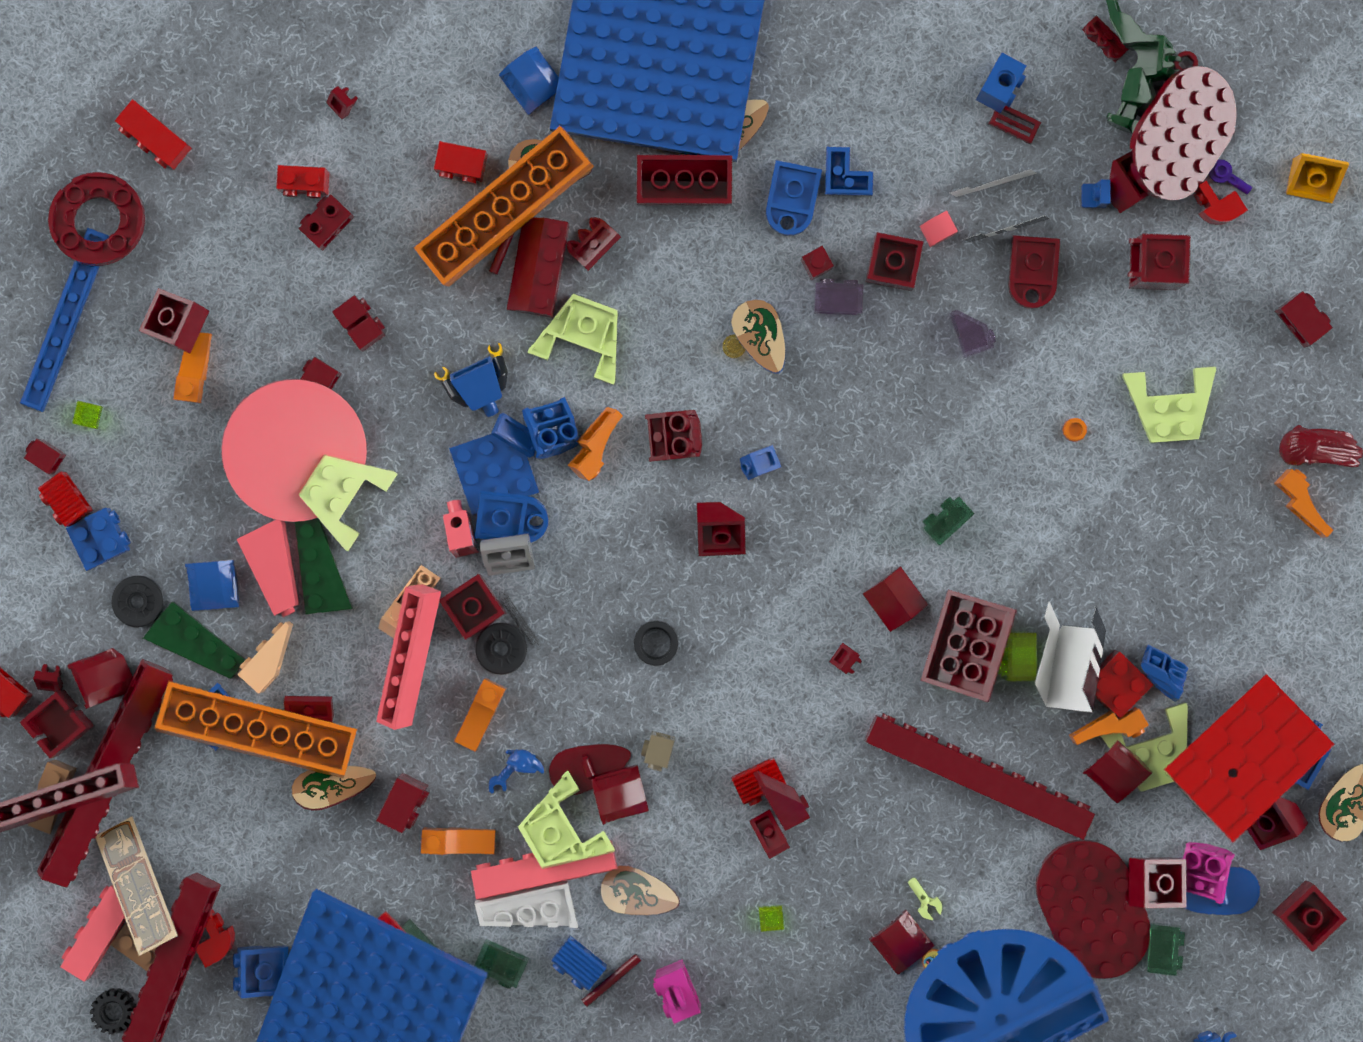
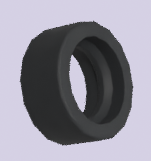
M658 620L649 621L642 625L635 634V652L639 659L646 664L653 666L664 665L671 661L677 653L679 645L678 636L673 627L666 622ZM652 629L663 630L670 638L669 650L660 657L648 655L642 646L644 635Z

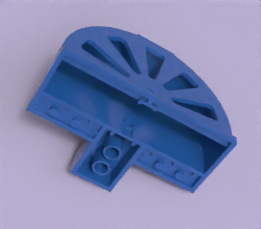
M997 929L984 932L978 930L966 934L963 939L955 943L945 945L920 974L910 993L906 1006L904 1033L906 1042H1069L1108 1022L1109 1018L1094 981L1079 960L1065 947L1043 935L1024 930Z

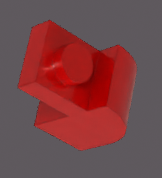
M1206 180L1195 191V200L1200 206L1204 205L1206 208L1198 215L1210 224H1226L1248 211L1236 190L1219 200Z
M213 909L205 926L210 938L200 942L196 949L205 968L226 956L235 942L233 926L223 929V918L218 912L215 913Z

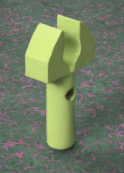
M910 879L908 884L921 902V907L918 909L921 916L933 920L927 911V904L935 906L941 915L942 903L938 897H928L917 879Z

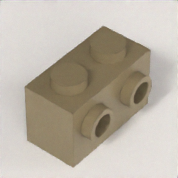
M652 731L650 741H644L641 756L645 757L644 763L648 764V768L662 771V767L668 768L675 736Z

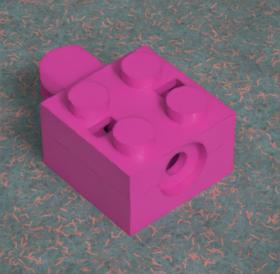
M682 959L656 970L653 986L658 997L663 996L664 1005L662 1007L667 1019L672 1018L675 1024L701 1013L700 1000Z

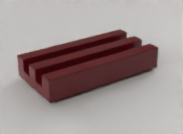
M1005 106L1002 111L1034 125V128L1031 129L994 111L988 125L1031 145L1041 125L1040 121L1011 107ZM996 118L1029 133L1030 136L1028 137L995 120Z

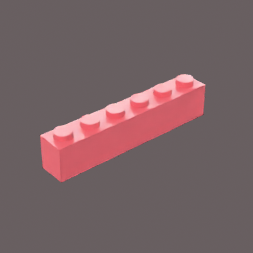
M424 584L405 587L376 722L394 730L412 726L441 591Z
M614 852L545 869L541 868L534 854L529 853L522 855L523 860L514 861L513 858L499 860L500 865L491 866L490 863L476 865L477 870L471 871L476 899L481 900L613 871L618 868Z

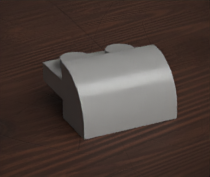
M529 534L480 541L481 555L488 576L535 569Z

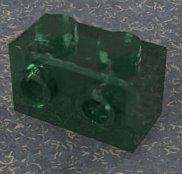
M959 496L954 499L948 497L940 505L942 509L936 515L932 512L922 521L924 526L921 530L936 546L944 543L975 514Z
M1151 923L1147 972L1177 976V971H1182L1183 956H1179V947H1184L1185 932H1181V926Z
M486 939L474 967L488 973L486 979L492 977L498 980L499 985L511 989V987L517 988L529 958Z

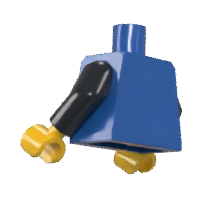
M498 343V352H492L489 345V357L451 374L447 368L442 367L445 370V375L442 378L439 377L437 372L434 373L435 378L443 382L442 386L452 401L462 407H469L472 411L482 407L486 417H491L499 412L495 401L502 398L501 391L506 388L508 371L504 357L501 356L503 349L500 343Z

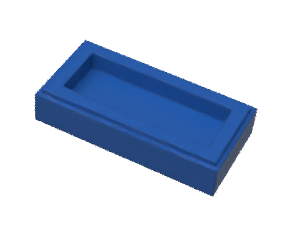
M505 413L499 414L491 435L529 458L534 456L536 450L528 427Z

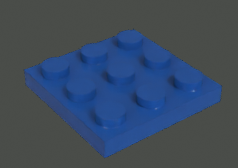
M491 434L449 448L472 515L477 514L480 491L522 496L540 493L528 457Z

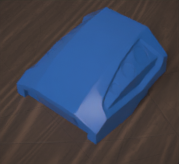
M537 46L524 52L508 64L499 74V77L528 116L556 94L559 77Z
M565 397L547 405L532 409L524 408L522 410L524 421L536 450V458L546 459L556 456L579 445L577 443L579 438L574 416Z
M234 560L185 564L192 611L239 607L238 582Z
M1148 645L1141 661V667L1155 687L1176 703L1184 691L1183 686L1188 667L1184 663L1172 659L1170 655Z

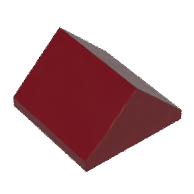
M901 566L863 593V596L890 632L914 618L928 605Z

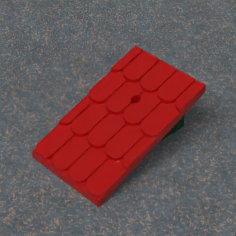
M1265 674L1176 757L1164 771L1179 785L1177 788L1208 821L1215 824L1234 842L1335 744ZM1231 768L1236 770L1234 778L1228 775V771Z

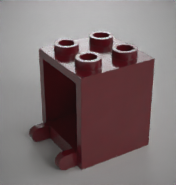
M1141 234L1137 238H1129V289L1176 291L1189 284L1191 235Z

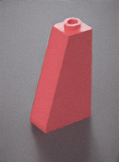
M274 520L238 538L237 541L273 615L281 614L282 617H286L295 612L294 607L299 605L286 524L285 521Z

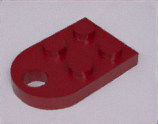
M1012 236L1008 288L1012 299L1018 305L1028 309H1036L1046 305L1054 297L1057 289L1060 239ZM1028 290H1034L1038 294L1037 302L1030 303L1026 300L1025 295Z

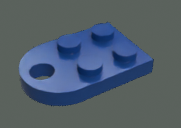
M776 160L766 206L768 224L775 232L784 236H794L802 233L810 225L822 169ZM784 217H789L793 220L794 226L789 230H785L781 227L780 221Z
M480 491L474 538L493 539L529 534L530 542H534L546 532L548 514L545 506L539 500L530 496ZM539 516L543 519V522L539 526H533L529 522L530 519Z

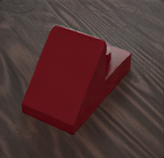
M770 809L749 821L769 859L790 848Z

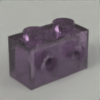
M820 279V283L816 282L814 287L813 314L861 315L863 310L864 284H858V280H844L843 284L834 283V279Z

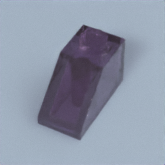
M958 310L950 313L964 358L994 348L993 343L996 342L995 335L992 329L988 330L986 324Z

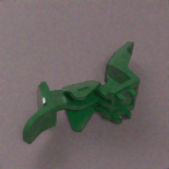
M1106 0L1110 15L1109 20L1120 40L1127 49L1136 51L1138 55L1137 63L1127 72L1121 95L1122 103L1117 113H1107L1106 119L1107 123L1111 126L1133 134L1138 123L1136 117L1139 109L1146 111L1157 95L1152 82L1165 81L1175 72L1179 71V69H1172L1175 65L1173 62H1181L1182 59L1179 56H1172L1176 52L1165 35L1145 34L1130 15L1121 12L1118 0Z

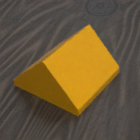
M1305 153L1299 154L1292 161L1286 194L1333 203L1348 169L1349 162Z

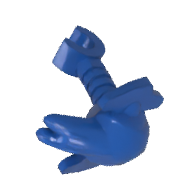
M507 750L506 753L510 755L506 762L508 765L501 771L499 776H494L489 780V792L491 794L494 793V786L498 784L502 786L503 791H506V780L514 771L522 773H536V771H539L543 774L544 766L535 758L536 755L531 754L527 750Z

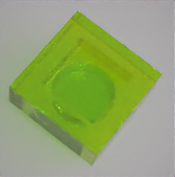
M77 401L72 423L98 429L103 406Z
M782 905L758 907L761 932L784 930Z

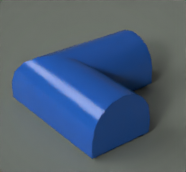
M826 147L825 195L873 196V171H850V147Z

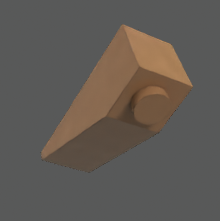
M58 760L47 762L37 790L73 779L77 768ZM58 814L29 823L28 826L51 834Z

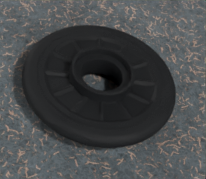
M131 576L122 580L114 589L111 600L112 609L122 623L131 627H144L154 622L160 615L163 608V595L159 586L153 580L144 576ZM135 595H140L143 598V605L140 608H135L131 603Z
M495 623L486 627L480 633L476 641L475 653L484 669L494 674L504 675L512 673L522 665L527 654V643L521 631L515 626L507 623ZM498 642H504L508 647L507 653L503 656L498 655L494 650Z

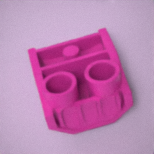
M1186 843L1183 859H1186V892L1213 899L1219 904L1223 903L1229 870L1235 854L1227 849L1210 844Z

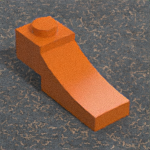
M200 332L191 353L183 351L179 373L176 376L174 400L193 403L202 402L212 334Z
M606 407L578 439L577 443L582 449L567 466L579 478L590 481L600 473V468L604 465L602 456L605 445L613 429L623 417L618 410Z
M1298 469L1285 470L1274 483L1291 498V501L1285 507L1321 538H1327L1334 530L1322 519L1314 507L1307 489L1310 485L1305 480L1307 477Z
M487 678L483 680L454 742L476 752L507 688Z
M1136 707L1130 709L1121 719L1117 718L1114 712L1108 711L1069 734V737L1076 745L1094 737L1112 733H1123L1126 737L1132 736V738H1136L1145 732L1144 728L1149 726L1140 709Z
M424 827L422 829L421 854H495L496 830Z

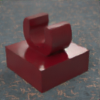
M337 86L331 90L326 103L341 119H344L349 115L358 97L355 96L350 99L347 96L349 88L341 89Z
M842 642L829 662L845 674L848 672L854 674L855 671L851 667L855 662L861 664L862 660L859 658L860 654Z
M47 664L42 666L41 671H35L33 680L38 690L53 692L62 690L63 682L60 677V666L56 665L53 673L48 672L49 667Z

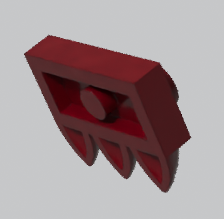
M1097 15L1082 29L1087 38L1095 42L1097 47L1103 50L1104 55L1115 63L1129 50Z
M597 217L589 218V225L593 231L588 229L578 230V237L581 243L574 240L567 241L569 253L587 271L621 238L612 227Z
M285 696L284 711L333 723V697Z

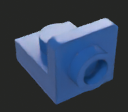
M1100 180L1096 184H1083L1081 186L1082 208H1105L1110 204V180Z
M773 445L740 458L741 470L748 480L781 467Z

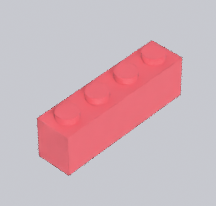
M113 885L110 887L106 886L99 896L102 900L98 907L94 906L87 915L88 923L85 927H80L74 936L76 939L73 947L69 946L62 956L64 961L60 967L83 982L91 978L109 949L110 944L126 921Z

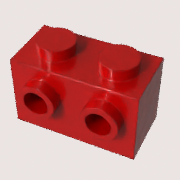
M278 165L276 189L286 197H297V194H306L308 198L319 199L321 195L328 196L330 172L323 167Z

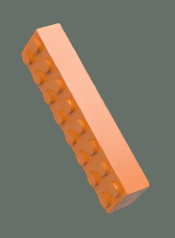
M559 126L416 245L414 249L439 281L449 287L590 171L594 165L566 130Z
M170 681L168 682L155 726L156 732L339 778H344L357 732V729Z

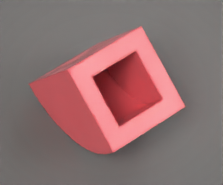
M948 211L935 216L920 226L930 247L954 236L958 232Z

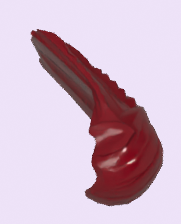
M1297 425L1288 431L1279 444V454L1283 461L1288 465L1294 466L1329 463L1346 467H1359L1360 462L1358 459L1363 457V449L1356 445L1358 442L1353 439L1351 433L1331 429H1307L1301 425Z

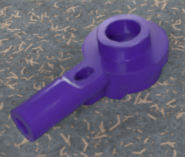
M1218 159L1209 173V177L1214 182L1224 183L1227 181L1246 195L1252 189V186L1232 174L1231 164L1226 160Z

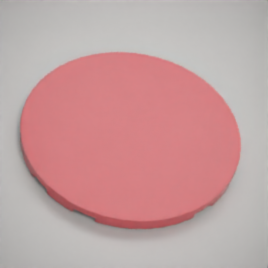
M286 379L272 382L258 388L244 398L233 411L225 427L221 448L226 476L241 500L264 516L289 522L318 518L299 496V493L324 455L365 465L367 454L366 438L362 424L348 402L324 385L301 379Z

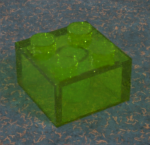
M1010 632L998 671L1002 679L1006 681H1036V632Z

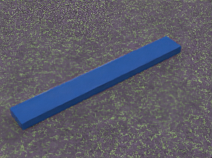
M87 228L83 238L98 242L108 239L109 236ZM74 261L20 404L44 412L100 266H88Z

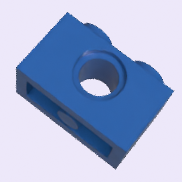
M1001 53L976 100L999 113L1002 112L1005 106L1010 107L1016 97L1012 92L1015 87L1020 89L1026 78L1023 75L1026 65ZM999 81L1004 82L1007 87L1002 86Z

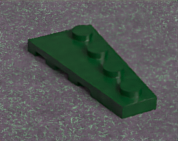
M319 518L295 522L305 615L353 609Z
M174 601L170 603L143 637V639L229 679L236 675L240 670V665L246 660Z

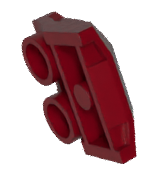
M696 410L645 415L648 423L651 455L649 462L700 457L702 435L700 420Z
M114 648L67 665L68 669H71L86 703L84 705L86 709L124 695L133 678L124 655Z
M1117 740L1107 752H1104L1100 759H1097L1092 766L1090 765L1084 769L1082 773L1092 779L1118 804L1153 772L1136 754Z
M638 764L591 778L603 825L620 818L649 811Z
M906 909L902 912L903 914H900L894 921L892 920L887 927H884L883 930L875 934V937L871 936L869 938L870 942L897 975L909 968L935 946Z

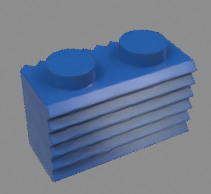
M571 935L551 960L556 971L562 975L566 972L573 978L571 982L581 990L585 988L588 991L607 967V964Z

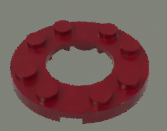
M92 172L71 179L72 182L57 192L49 209L48 225L56 245L70 259L88 266L109 265L126 257L137 246L145 226V211L138 194L126 181L109 173ZM103 198L113 202L119 210L120 223L118 229L104 241L93 242L85 240L75 228L77 210L90 199Z

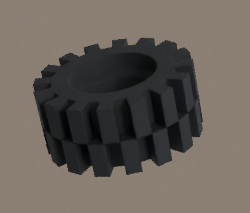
M112 988L101 993L91 1005L93 1007L90 1010V1014H93L91 1022H96L94 1027L96 1029L100 1027L102 1028L100 1032L105 1033L108 1031V1034L120 1033L125 1030L131 1023L130 1015L136 1007V1004H133V996L130 998L128 996L129 992H122L120 988L117 990ZM115 1002L121 1006L122 1015L119 1019L113 1020L106 1015L105 1008L108 1003Z

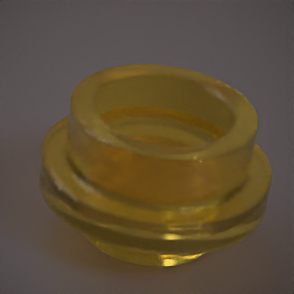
M735 334L729 335L723 341L722 349L726 356L738 358L744 354L745 349Z

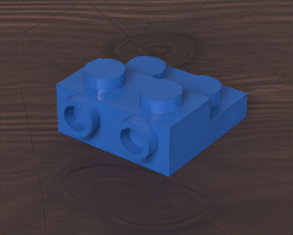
M104 508L66 528L86 571L130 551L128 546L131 543L125 531L121 532L118 525L120 518L115 510L111 511L110 508Z
M288 946L237 947V953L233 954V967L238 968V977L233 978L234 992H238L240 998L274 996L288 958Z

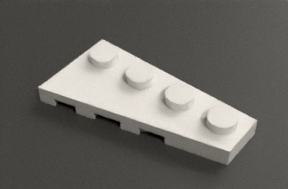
M568 880L475 901L480 926L511 927V925H524V927H533L538 925L578 928Z

